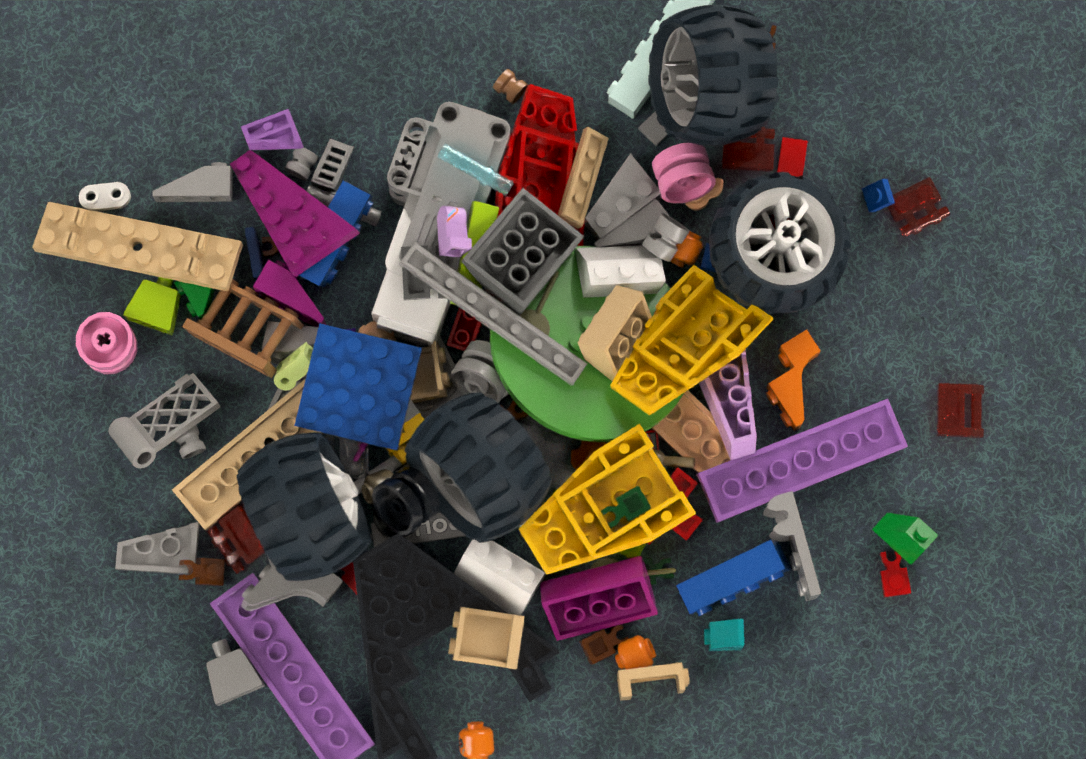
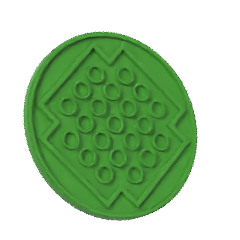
M577 246L576 248H591L594 246ZM574 250L558 269L559 275L541 313L549 321V337L586 362V367L575 383L570 386L490 329L491 354L496 371L505 389L519 407L535 421L556 433L582 441L611 442L638 424L646 432L661 422L673 410L683 394L653 414L648 415L611 389L610 384L612 381L584 359L578 345L579 338L586 331L594 315L598 313L604 304L607 296L583 298ZM549 282L526 310L537 309ZM666 283L663 284L657 294H644L651 316L654 315L659 300L671 289Z

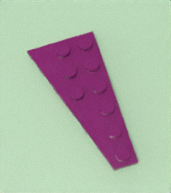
M249 150L230 163L285 263L295 277L360 234L355 227L252 150Z

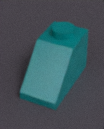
M743 619L710 622L708 629H704V645H709V651L741 650L744 647Z

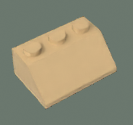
M616 285L611 294L606 297L598 313L594 315L586 331L579 338L578 345L584 359L611 381L615 378L626 357L629 358L633 351L634 343L637 339H640L645 330V324L648 319L652 318L643 292Z

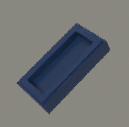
M254 227L245 228V235L253 278L256 282L264 266L257 231Z

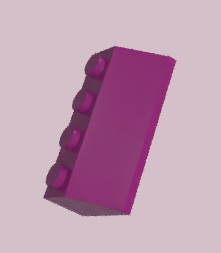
M642 556L540 582L541 603L557 641L658 615L650 578Z

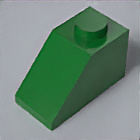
M888 512L872 529L910 565L938 536L919 517Z

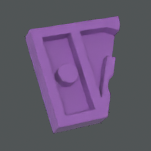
M289 109L241 126L250 150L304 148Z

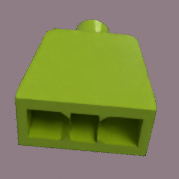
M158 277L155 283L144 279L124 311L123 316L126 320L173 335L181 298L180 293L171 288L174 280Z

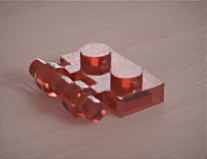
M763 126L759 132L748 137L756 138V143L738 141L723 145L722 169L773 172L775 144H764L765 139L775 138V129H765V126Z
M931 177L893 194L895 203L887 206L895 223L903 219L906 220L907 225L900 228L903 237L912 233L916 235L922 232V228L931 224L941 223L943 218L950 215L946 206L938 210L935 208L934 204L940 202L942 198ZM925 209L928 215L917 220L913 214Z
M237 506L218 521L224 531L220 532L217 526L207 531L212 538L211 543L215 548H219L226 558L224 560L226 565L232 567L236 574L241 573L245 569L240 562L242 557L247 564H252L265 553L242 506ZM229 538L237 549L235 552L227 543Z

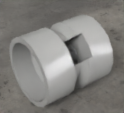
M661 213L654 224L656 230L649 232L642 245L659 258L671 262L678 251L676 245L682 244L690 231L677 220Z

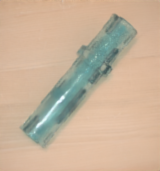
M447 143L443 145V149L440 150L437 158L479 180L480 185H487L504 196L508 194V190L510 191L514 181H510L496 173L493 167L482 165L452 148Z

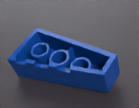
M343 181L328 208L360 232L362 225L359 222L363 215L368 216L374 205V202L371 201L373 196ZM349 241L302 272L299 276L318 286L325 287L327 283L332 284L338 273L335 268L339 260L343 262L349 253L350 248L347 247Z
M769 540L676 586L689 614L697 613L698 616H702L712 611L711 606L721 602L722 605H725L737 599L735 595L745 591L748 594L760 588L759 584L767 580L773 582L784 576L783 573L791 570V567L779 542Z

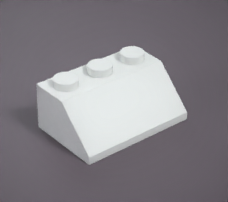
M643 245L575 249L583 298L608 296L616 285L641 291L643 294H657L665 283L662 259L651 253Z
M472 540L454 572L455 575L507 613L519 616L522 615L538 589L540 582L545 577V572L492 540L484 543Z

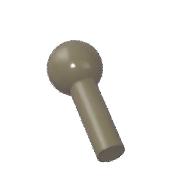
M653 450L663 466L695 467V458L665 456L662 451Z

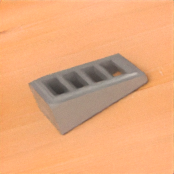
M330 139L312 177V186L328 192H337L354 147ZM334 147L340 149L342 151H345L346 153L344 156H342L340 154L331 152L332 148ZM329 156L341 160V164L329 161ZM327 165L338 170L335 173L324 168ZM322 174L333 177V181L321 178Z

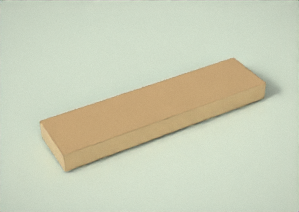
M589 127L583 129L558 212L559 217L578 229L583 227L609 139Z

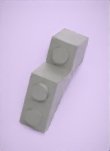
M268 564L258 577L261 580L257 585L250 584L242 594L244 600L241 607L246 611H254L292 596L311 598L324 607L340 588L343 581L334 573L312 580L287 581L282 574L278 573L274 565L271 567Z

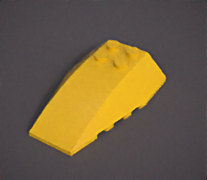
M693 265L659 300L654 315L648 319L643 334L634 343L633 351L629 358L626 357L610 387L645 413L651 415L737 358L769 325L773 317L754 305H751L748 309L744 308L717 290L712 276Z
M640 424L596 450L518 529L546 575L649 543L696 514L682 491L679 492L652 448L654 446ZM639 485L651 509L629 522L624 516L616 526L610 528L608 523L615 520V515L612 512L602 515L601 510L609 506H617L615 498Z

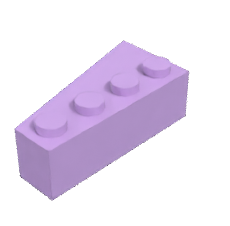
M745 349L737 358L699 382L730 460L756 452L757 436Z

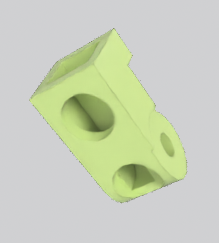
M307 342L278 364L274 384L279 389H293L296 386V382L307 374L313 348Z

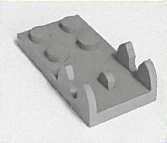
M793 491L777 495L768 502L767 507L763 511V516L775 518L777 523L769 537L778 542H790L792 555L789 556L792 570L798 571L799 581H796L799 595L800 597L805 596L806 601L814 600L821 594Z

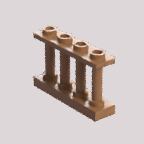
M232 279L229 291H219L201 320L198 319L196 323L187 318L182 327L195 338L272 379L277 369L270 363L272 361L270 357L290 325L300 330L304 325L298 320L299 315L287 307L285 310L278 308L279 304L272 299L265 297L263 300L258 297L259 294L247 286L242 289L238 287L239 283ZM230 293L241 298L222 330H218L217 333L211 331L212 327L210 325ZM251 303L261 310L242 341H238L235 344L230 341L232 339L230 335ZM270 314L281 319L262 352H258L256 355L250 352L252 349L250 346Z

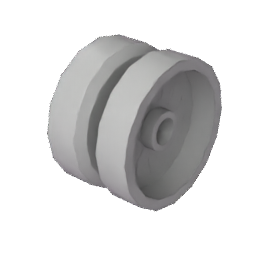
M481 340L471 341L462 354V359H459L451 371V380L464 395L480 392L499 403L507 390L496 371L490 343Z

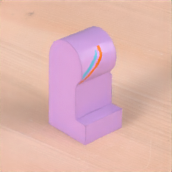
M441 206L437 216L439 256L460 258L472 249L471 238L467 237V226L465 225L466 211L464 208Z

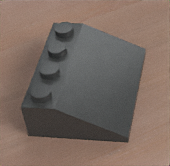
M522 188L461 262L488 294L521 316L576 249L584 236Z

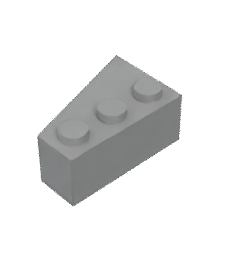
M631 153L585 218V227L597 241L653 200L657 199L658 202L661 200L659 188Z

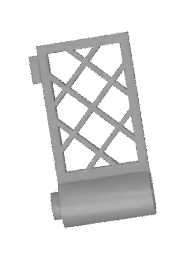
M194 373L191 375L185 374L174 382L176 384L174 387L130 418H117L110 425L109 435L134 467L141 469L149 466L154 461L158 451L221 407ZM192 384L196 385L194 394H184L186 388ZM168 401H175L173 409H163V406ZM192 401L190 409H179L181 402ZM198 401L210 402L205 408L196 409ZM154 416L152 424L140 423L145 417ZM160 416H171L169 423L158 424ZM177 416H187L185 422L175 424ZM156 431H166L164 437L157 442L154 441Z

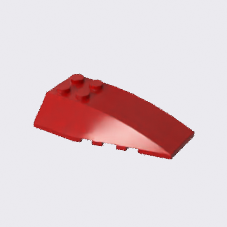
M532 84L527 85L498 173L495 206L499 207L497 218L522 188L558 215L579 143H576L574 133L577 131L573 97ZM585 220L583 227L579 229L572 226L574 229H576L579 233H581L584 236ZM583 239L578 246H583Z

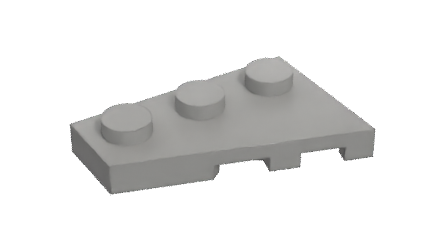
M195 522L187 526L168 529L164 532L118 542L115 569L188 574V567L179 565V560H192L196 563L200 523Z

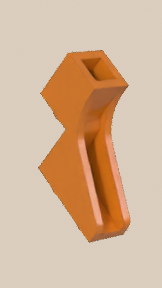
M807 330L780 346L778 358L785 368L790 367L791 370L768 383L766 387L768 390L766 392L767 398L773 406L778 405L782 411L780 417L787 428L791 426L794 431L800 428L804 422L802 371L821 352Z

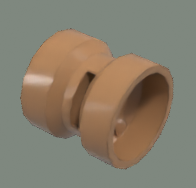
M507 69L498 77L493 85V89L498 93L506 94V100L514 104L525 93L528 84L523 80L517 81L515 73Z

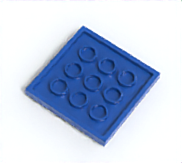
M319 323L294 426L398 451L422 348Z

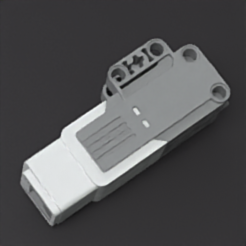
M445 102L440 105L434 122L417 117L411 118L406 122L387 175L390 197L396 204L404 206L386 256L385 264L387 271L371 313L373 321L377 322V329L389 333L394 331L395 338L423 347L431 346L434 341H438L450 307V300L447 298L439 299L438 292L434 289H430V299L404 300L402 266L399 265L402 260L401 247L412 246L416 242L420 246L427 245L428 251L435 256V246L438 245L437 216L441 206L464 208L466 211L465 225L467 226L472 201L490 205L497 186L498 173L513 131L504 119L454 102ZM413 127H420V128H422V130H423V131H418V130H416V131H412L411 133H409V131H410ZM449 257L450 264L447 265L457 271L460 258Z

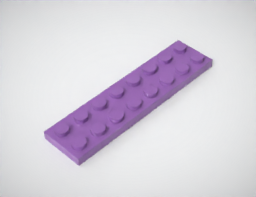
M885 399L758 449L754 454L733 459L702 471L697 476L716 523L766 504L777 495L791 491L794 493L908 447L890 402L888 399Z
M254 573L210 603L212 608L319 759H356L375 745L277 605L273 603L254 611H246L241 607L244 600L242 597L244 591L250 584L256 586L259 582Z

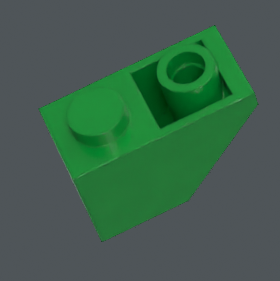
M175 281L174 284L180 295L182 296L186 293L190 301L186 306L192 317L194 318L198 315L201 320L211 305L215 289Z

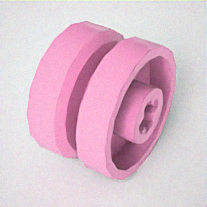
M693 143L677 144L661 151L652 161V168L655 178L658 180L661 197L666 202L677 204L694 201L705 196L716 184L712 167L709 166L706 148L702 145Z
M99 312L89 316L80 325L76 334V347L81 358L93 370L102 374H116L125 370L134 361L137 354V338L132 328L122 317L111 312Z

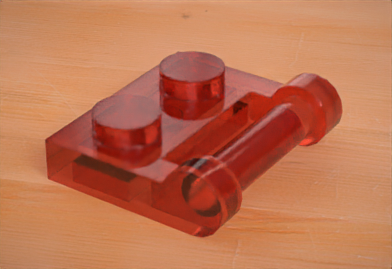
M939 383L937 385V436L984 437V429L981 428L984 385ZM965 394H971V428L964 427Z

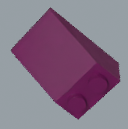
M268 260L253 286L259 294L258 297L263 300L265 297L272 299L279 304L278 308L285 310L286 307L293 310L299 315L298 319L313 327H319V323L327 325L324 317L295 276L289 271L288 266L279 260L276 263Z

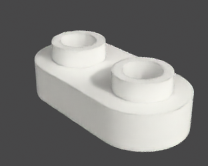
M121 182L88 185L79 193V202L82 207L92 211L121 209L126 207L131 199L128 187ZM120 191L121 195L118 198H114L113 193ZM95 194L94 200H87L88 195Z

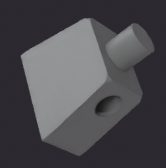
M226 639L212 644L217 658L207 662L206 665L214 702L217 706L265 687L264 682L241 648L231 652Z

